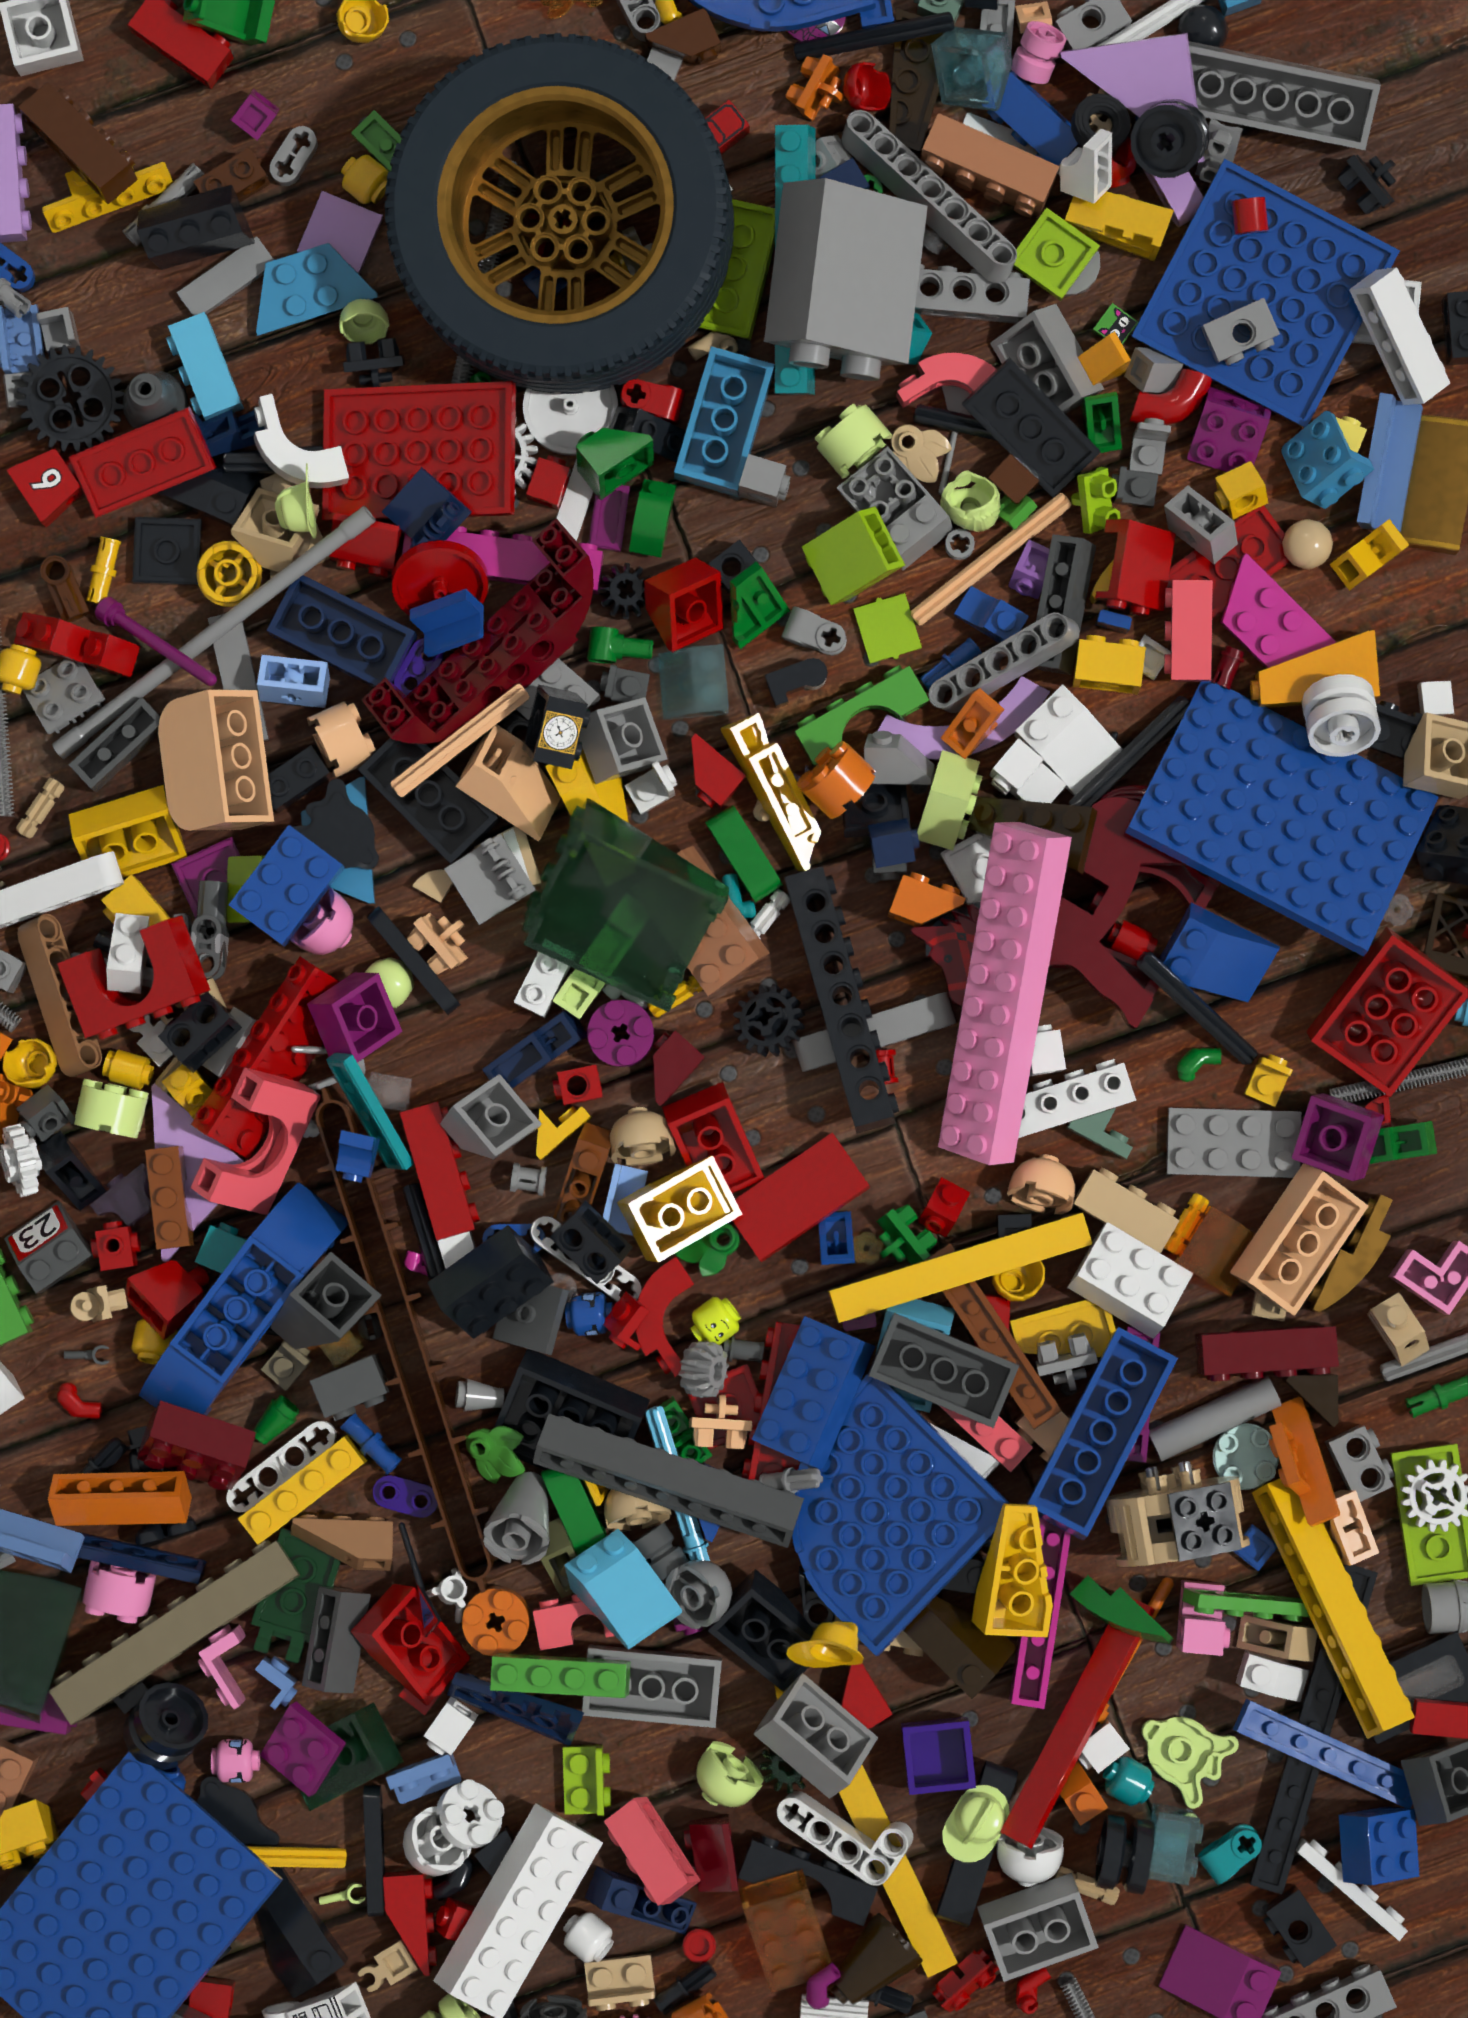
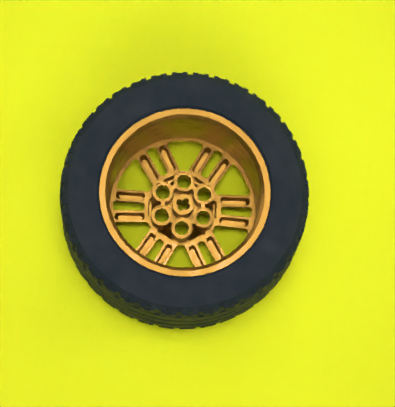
M561 33L539 34V38H532L531 35L519 39L515 38L510 40V44L503 45V43H499L494 47L482 50V55L476 57L474 54L465 62L457 65L456 71L453 73L449 71L444 78L434 85L435 90L431 94L427 92L424 99L416 106V114L414 117H409L405 128L400 134L401 142L396 144L390 162L392 169L391 172L388 171L385 221L388 230V243L398 276L411 301L438 336L462 359L491 377L503 381H513L517 387L524 389L528 388L545 393L561 392V394H577L589 390L594 392L636 379L638 375L644 372L646 374L662 364L665 358L675 354L686 343L685 341L693 336L703 323L704 317L712 309L725 280L733 247L734 211L731 188L717 141L699 108L668 74L655 64L649 63L643 56L627 48L626 50L621 49L618 44L599 38L595 41L590 36L569 34L568 37H562ZM566 127H575L577 129L575 159L572 170H565L563 168V140ZM539 130H545L547 133L546 175L536 179L503 156L502 152L507 146L521 137ZM597 132L618 141L636 156L635 162L599 182L590 178L593 138ZM488 167L492 168L521 188V195L515 198L484 180L482 178L483 173ZM646 175L651 177L653 181L651 188L617 203L613 200V193ZM545 186H556L558 188L556 197L550 200L541 198V190ZM581 186L591 189L590 197L585 201L574 199L575 190ZM475 195L514 217L512 227L477 244L470 242L469 211L472 197ZM659 204V226L650 251L618 232L619 220ZM532 212L537 213L540 216V220L535 227L527 228L523 226L525 215ZM566 215H569L571 225L568 228L564 225L560 229L557 219L560 216L565 218ZM594 216H603L606 219V224L600 231L589 229V221ZM542 243H553L555 250L551 256L543 258L538 255V248ZM579 243L586 245L588 252L585 257L581 259L571 257L570 253L574 245ZM512 245L518 248L519 253L486 273L480 271L478 267L479 261ZM612 250H617L641 265L634 276L609 259V254ZM530 266L536 267L541 272L537 309L514 303L495 292L496 286ZM597 270L620 287V289L605 299L584 307L585 274ZM563 277L568 281L567 310L554 311L557 279Z

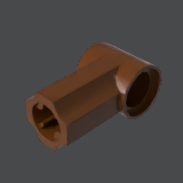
M54 555L46 558L41 564L40 573L47 584L61 619L67 622H74L90 613V610L74 576L72 566L61 556ZM55 565H63L65 567V574L59 580L50 579V570Z

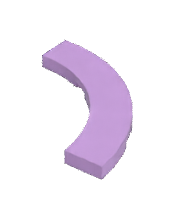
M1021 676L1009 694L998 703L1005 709L996 721L998 726L971 755L985 751L1014 734L1015 730L1043 704L1050 691ZM887 714L878 731L901 734L929 760L938 761L942 750L959 755L941 739V736L949 726H921L898 720Z

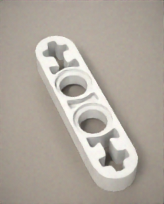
M543 1216L532 1222L530 1236L537 1245L617 1302L621 1298L619 1296L621 1290L616 1285L611 1284L610 1289L604 1286L612 1279L615 1270L620 1272V1275L616 1279L625 1284L631 1281L633 1283L631 1289L634 1291L632 1296L636 1299L639 1298L641 1293L640 1282L621 1266L617 1265L605 1278L596 1284L590 1277L581 1272L579 1266L573 1260L566 1259L563 1252L556 1248V1251L551 1248V1245L555 1243L552 1239L545 1237L543 1240H540L538 1238L540 1231L536 1229L539 1224L544 1226L549 1222L552 1225L550 1231L553 1233L561 1224L557 1220Z
M323 1420L317 1421L304 1429L237 1481L232 1490H228L226 1499L229 1507L239 1513L246 1512L335 1443L337 1434L334 1426L330 1422ZM316 1427L320 1430L327 1428L330 1432L326 1436L329 1442L324 1444L320 1441L311 1448L316 1453L311 1456L308 1447L300 1439L305 1436L308 1442L315 1437L314 1429ZM290 1447H299L304 1453V1460L298 1466L290 1465L286 1460L285 1454ZM265 1467L273 1468L278 1474L277 1482L273 1486H265L259 1479L260 1471ZM252 1477L255 1486L263 1494L259 1497L257 1491H254L247 1498L249 1502L247 1506L244 1503L237 1505L234 1502V1499L237 1497L235 1490L238 1488L243 1492L252 1485L247 1480Z

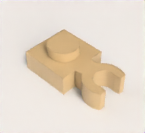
M401 1939L374 1956L378 1965L368 1964L358 1972L359 1977L366 1973L374 1975L375 1982L367 1988L368 1992H373L384 1983L385 1978H387L390 1985H393L418 1970L419 1966Z

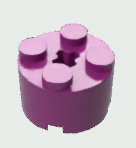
M612 1000L603 1004L594 1012L588 1024L587 1037L592 1051L602 1062L613 1067H629L641 1062L651 1051L654 1043V1027L647 1012L638 1004L627 1000ZM623 1025L627 1026L626 1032L630 1035L629 1039H621L619 1043L615 1042L616 1036L612 1032L615 1027L620 1029Z

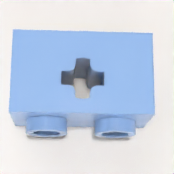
M270 655L261 656L257 680L260 701L318 708L326 707L330 682L328 662Z

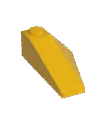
M583 748L579 760L573 762L572 769L550 764L546 765V770L607 887L635 873L636 865L622 777L595 784Z
M1007 1503L1002 1505L977 1585L971 1620L984 1635L1048 1638L1053 1603L1051 1594L1048 1591L1046 1578L1048 1572L1043 1560L1041 1547L1043 1541L1038 1510L1035 1505Z

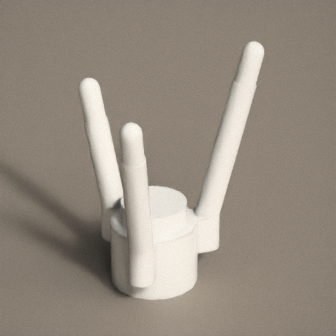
M453 1568L451 1570L452 1576L442 1580L438 1587L425 1592L428 1597L438 1596L445 1604H455V1622L460 1623L463 1608L466 1605L463 1598L467 1593V1586L460 1572Z

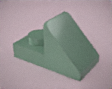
M1116 1108L1071 1121L1066 1129L1124 1160L1128 1158L1133 1148L1126 1144L1129 1138L1112 1129L1109 1134L1104 1132Z

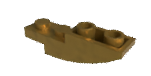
M1376 1194L1374 1199L1369 1198L1367 1200L1368 1208L1362 1215L1365 1217V1220L1360 1229L1355 1228L1347 1244V1246L1351 1247L1350 1252L1348 1253L1340 1249L1329 1264L1321 1284L1317 1283L1308 1296L1307 1300L1312 1302L1310 1310L1321 1312L1348 1294L1374 1266L1391 1235L1379 1229L1393 1201L1392 1199Z

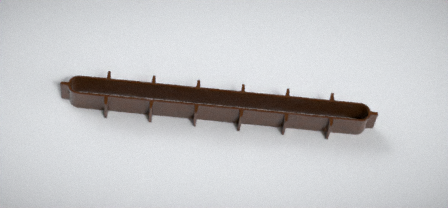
M322 1088L324 1102L317 1108L315 1117L329 1164L317 1170L321 1174L333 1173L352 1235L341 1239L340 1243H355L367 1283L378 1292L341 1173L336 1170L337 1160L324 1122L325 1111L328 1107L339 1104L345 1112L351 1132L359 1134L350 1107L344 1102L334 1100L330 1089ZM372 1175L371 1178L366 1177V1181L487 1558L488 1566L486 1571L482 1573H473L465 1566L381 1299L379 1298L374 1306L364 1315L377 1312L397 1375L396 1378L385 1382V1385L400 1384L420 1447L409 1452L408 1457L422 1455L442 1518L434 1521L430 1527L435 1529L445 1526L460 1574L468 1580L476 1581L481 1593H483L488 1588L486 1575L493 1567L494 1557L483 1542L484 1524L480 1514L489 1511L492 1506L491 1503L481 1506L477 1505L458 1446L459 1442L468 1438L469 1433L455 1436L435 1371L447 1367L446 1362L436 1365L432 1364L413 1304L414 1300L425 1295L424 1292L410 1295L390 1232L401 1227L402 1222H387Z

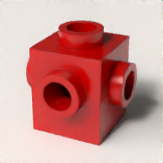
M123 1221L104 1223L103 1230L95 1231L96 1238L91 1239L93 1258H99L101 1271L138 1266L136 1252H141V1243L138 1232H133L132 1226L123 1227ZM115 1240L119 1242V1249L117 1251L113 1249V1242Z

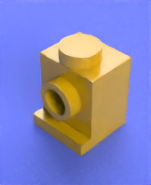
M183 1064L161 1081L172 1097L193 1119H195L198 1109L204 1105L213 1091L207 1080L197 1070L193 1073Z

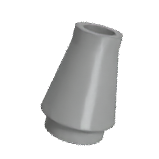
M467 1378L465 1381H457L455 1392L456 1408H463V1411L503 1407L504 1388H496Z

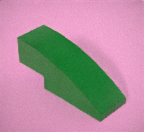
M1428 1121L1381 1128L1369 1164L1437 1154L1433 1122Z
M1087 1575L1070 1593L1090 1613L1111 1627L1149 1641L1170 1644L1174 1640L1121 1587L1110 1596Z

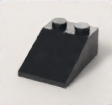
M755 1569L732 1591V1601L729 1609L719 1621L709 1626L708 1632L784 1692L800 1674L809 1668L791 1661L786 1655L787 1649L792 1644L809 1641L815 1630L783 1591Z

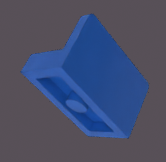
M467 589L410 609V621L424 633V654L432 657L483 638L484 605Z

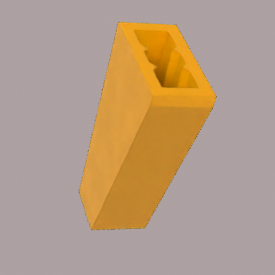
M1375 630L1366 631L1259 671L1255 675V680L1250 681L1251 700H1257L1259 707L1302 705L1301 701L1304 692L1313 683L1324 677L1337 674H1351L1364 678L1372 685L1376 700L1380 697Z

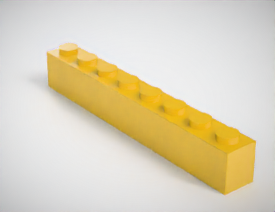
M1280 1478L1252 1492L1366 1738L1369 1739L1415 1718L1411 1710L1410 1701L1404 1695L1397 1681L1396 1672L1393 1666L1389 1664L1382 1649L1381 1640L1372 1628L1367 1617L1366 1608L1360 1602L1355 1592L1351 1576L1346 1572L1338 1556V1549L1335 1543L1331 1541L1324 1523L1314 1527L1307 1523L1299 1496L1290 1487L1285 1488Z

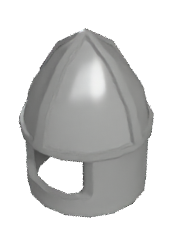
M1455 1579L1451 1580V1582L1424 1583L1421 1601L1423 1620L1427 1633L1458 1632L1460 1634L1467 1632L1468 1582Z

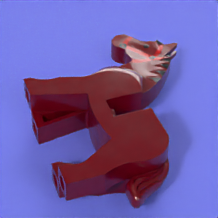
M1128 785L1111 790L1092 806L1098 812L1083 875L1067 867L1066 869L1104 892L1098 890L1086 910L1090 911L1091 914L1061 897L1049 968L1073 969L1097 995L1116 1007L1125 1025L1133 1030L1139 1026L1153 1002V997L1159 986L1137 966L1136 959L1104 947L1100 940L1121 914L1131 895L1138 875L1156 878L1170 886L1179 895L1187 908L1192 902L1205 909L1217 887L1222 884L1208 875L1205 878L1194 868L1125 833L1148 787L1143 785ZM981 901L948 913L931 927H914L910 930L912 935L925 942V958H930L933 963L941 968L946 982L948 997L953 1004L960 1008L963 1006Z

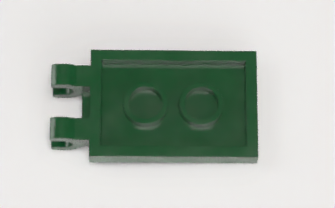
M281 1528L277 1541L280 1542L300 1573V1576L257 1604L251 1624L260 1627L253 1650L265 1654L268 1653L272 1637L275 1636L291 1641L285 1660L300 1663L305 1642L310 1641L319 1586L334 1587L341 1561L291 1535V1530Z

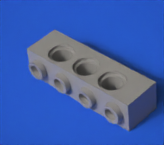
M920 264L915 313L927 316L1017 324L1027 316L1030 279L1023 278L1021 273L1011 272L1006 281L993 283L984 278L976 269H972L970 273L957 272V268L951 266H939L938 270L925 269V266ZM927 282L933 283L937 286L938 293L934 296H926L920 290L921 285ZM960 285L969 288L971 296L967 299H958L954 295L953 289ZM996 288L1003 293L1004 298L1000 302H991L986 297V292L989 289Z
M1363 1964L1354 1968L1351 1971L1352 1975L1340 1980L1339 1977H1335L1323 1982L1320 1985L1322 1989L1309 1994L1308 1991H1304L1290 1998L1291 2003L1280 2008L1278 2005L1267 2007L1262 2018H1290L1292 2016L1319 2018L1316 2016V2008L1324 2002L1332 2004V2012L1325 2018H1374L1397 2008L1377 1965L1370 1967L1369 1964ZM1352 1989L1362 1990V1999L1357 2004H1349L1346 2001V1996Z

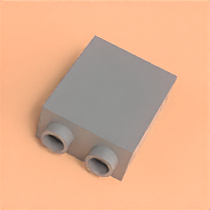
M827 178L783 183L764 342L790 348L788 363L799 367L826 369L829 366V358L841 360L840 376L855 380L878 381L880 379L881 366L908 364L928 206Z

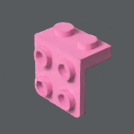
M227 1624L208 1638L211 1643L207 1644L199 1652L201 1659L198 1660L204 1674L208 1678L213 1676L219 1687L216 1688V1692L225 1706L230 1704L233 1709L241 1706L246 1698L220 1655L239 1644L246 1637L240 1624L233 1629Z

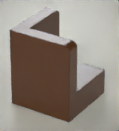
M1011 454L988 477V480L995 484L997 489L1003 492L1015 504H1019L1031 490L1038 486L1040 481Z

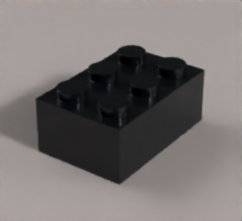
M507 1225L427 1283L441 1311L475 1339L480 1334L488 1331L490 1327L501 1319L513 1313L532 1297L540 1294L554 1281L540 1254Z

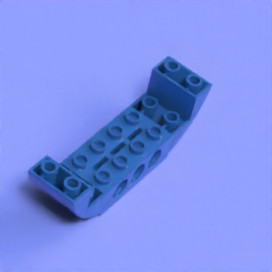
M298 1182L272 1209L253 1234L250 1235L169 1343V1346L145 1381L139 1396L155 1408L161 1400L207 1416L212 1410L210 1407L272 1325L289 1294L310 1274L328 1248H333L349 1226L347 1218Z

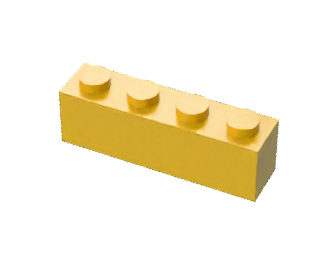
M346 1435L245 1512L238 1520L256 1544L259 1545L361 1467L367 1460L350 1437Z

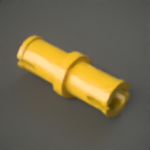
M100 536L95 565H91L90 568L93 574L85 601L99 604L102 599L108 597L112 577H116L117 573L114 567L121 541Z

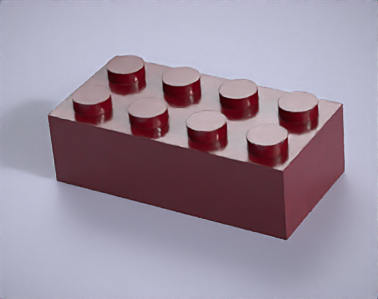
M1319 1325L1195 1334L1198 1374L1206 1376V1379L1210 1381L1230 1380V1374L1239 1373L1240 1378L1243 1379L1264 1378L1263 1372L1273 1371V1376L1277 1377L1297 1376V1369H1306V1374L1310 1375L1330 1374V1367H1339L1336 1326Z

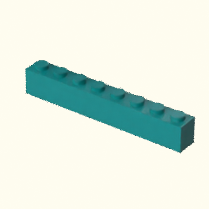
M808 124L775 125V248L783 183L816 179V128ZM775 345V394L815 395V369L789 364L790 348Z

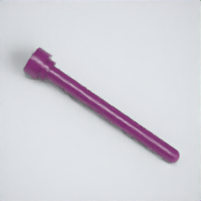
M105 597L99 602L95 610L96 619L107 626H120L207 686L216 684L217 677L215 674L127 616L120 602L112 597Z

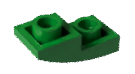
M673 1396L659 1405L664 1409L679 1457L691 1458L701 1464L713 1456L707 1447L694 1446L693 1428H689V1419Z

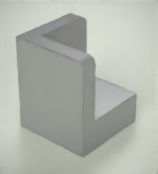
M68 307L36 314L37 321L42 328L47 352L50 348H53L56 352L61 351L63 345H66L68 349L75 348L77 345L80 346L74 314Z
M1135 347L1124 377L1142 392L1165 393L1176 384L1184 364L1153 348Z

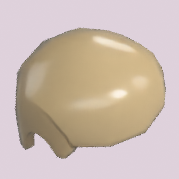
M1305 519L1294 523L1287 529L1282 545L1284 555L1293 565L1310 570L1322 565L1329 558L1332 552L1333 541L1330 531L1321 522Z

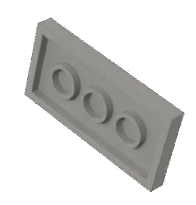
M1168 1108L1166 1174L1293 1178L1300 1169V1162L1293 1160L1292 1155L1301 1130L1302 1112Z

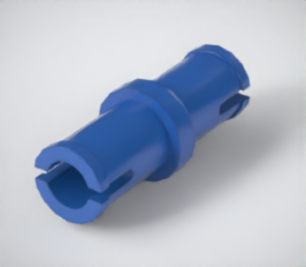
M356 1413L349 1417L340 1427L342 1431L344 1430L361 1447L360 1452L364 1456L368 1454L387 1475L402 1461L381 1440L383 1436L379 1432L375 1434Z

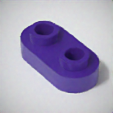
M424 638L417 640L413 644L394 679V685L406 696L412 691L405 687L408 679H416L418 686L444 660V652L435 655L430 661L422 659Z
M385 1475L378 1479L373 1487L374 1500L378 1505L386 1509L424 1518L430 1516L438 1507L432 1486L396 1475ZM386 1486H392L395 1489L396 1493L393 1498L384 1496L383 1490ZM418 1495L426 1496L428 1502L425 1507L416 1505L415 1499Z

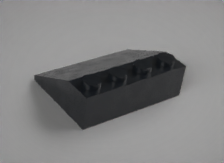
M527 1349L517 1369L494 1428L496 1426H506L521 1433L524 1436L523 1440L513 1452L520 1460L546 1470L549 1468L534 1464L533 1459L548 1414L565 1416L573 1422L588 1427H598L604 1432L634 1440L650 1399L545 1354Z

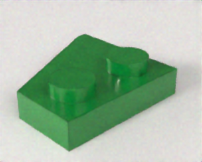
M754 562L730 581L732 637L734 643L742 649L787 614L790 609L757 562Z

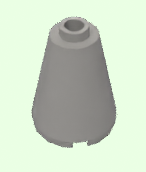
M524 1472L518 1475L484 1526L483 1542L485 1547L493 1556L504 1562L511 1563V1559L522 1560L521 1565H529L541 1560L547 1553L550 1543L548 1490L542 1476L537 1473Z

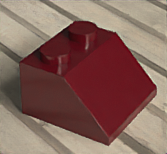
M729 1815L690 1820L689 1830H683L686 1850H693L694 1863L690 1864L701 1880L698 1882L699 1892L739 1891Z

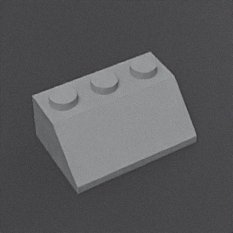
M1057 304L1033 311L990 343L1002 364L1010 357L1065 414L1081 406L1084 397L1097 395L1104 390L1101 383L1093 386L1079 361L1078 356L1084 352Z
M803 1673L796 1678L768 1710L754 1732V1735L829 1799L850 1785L878 1739L873 1732Z

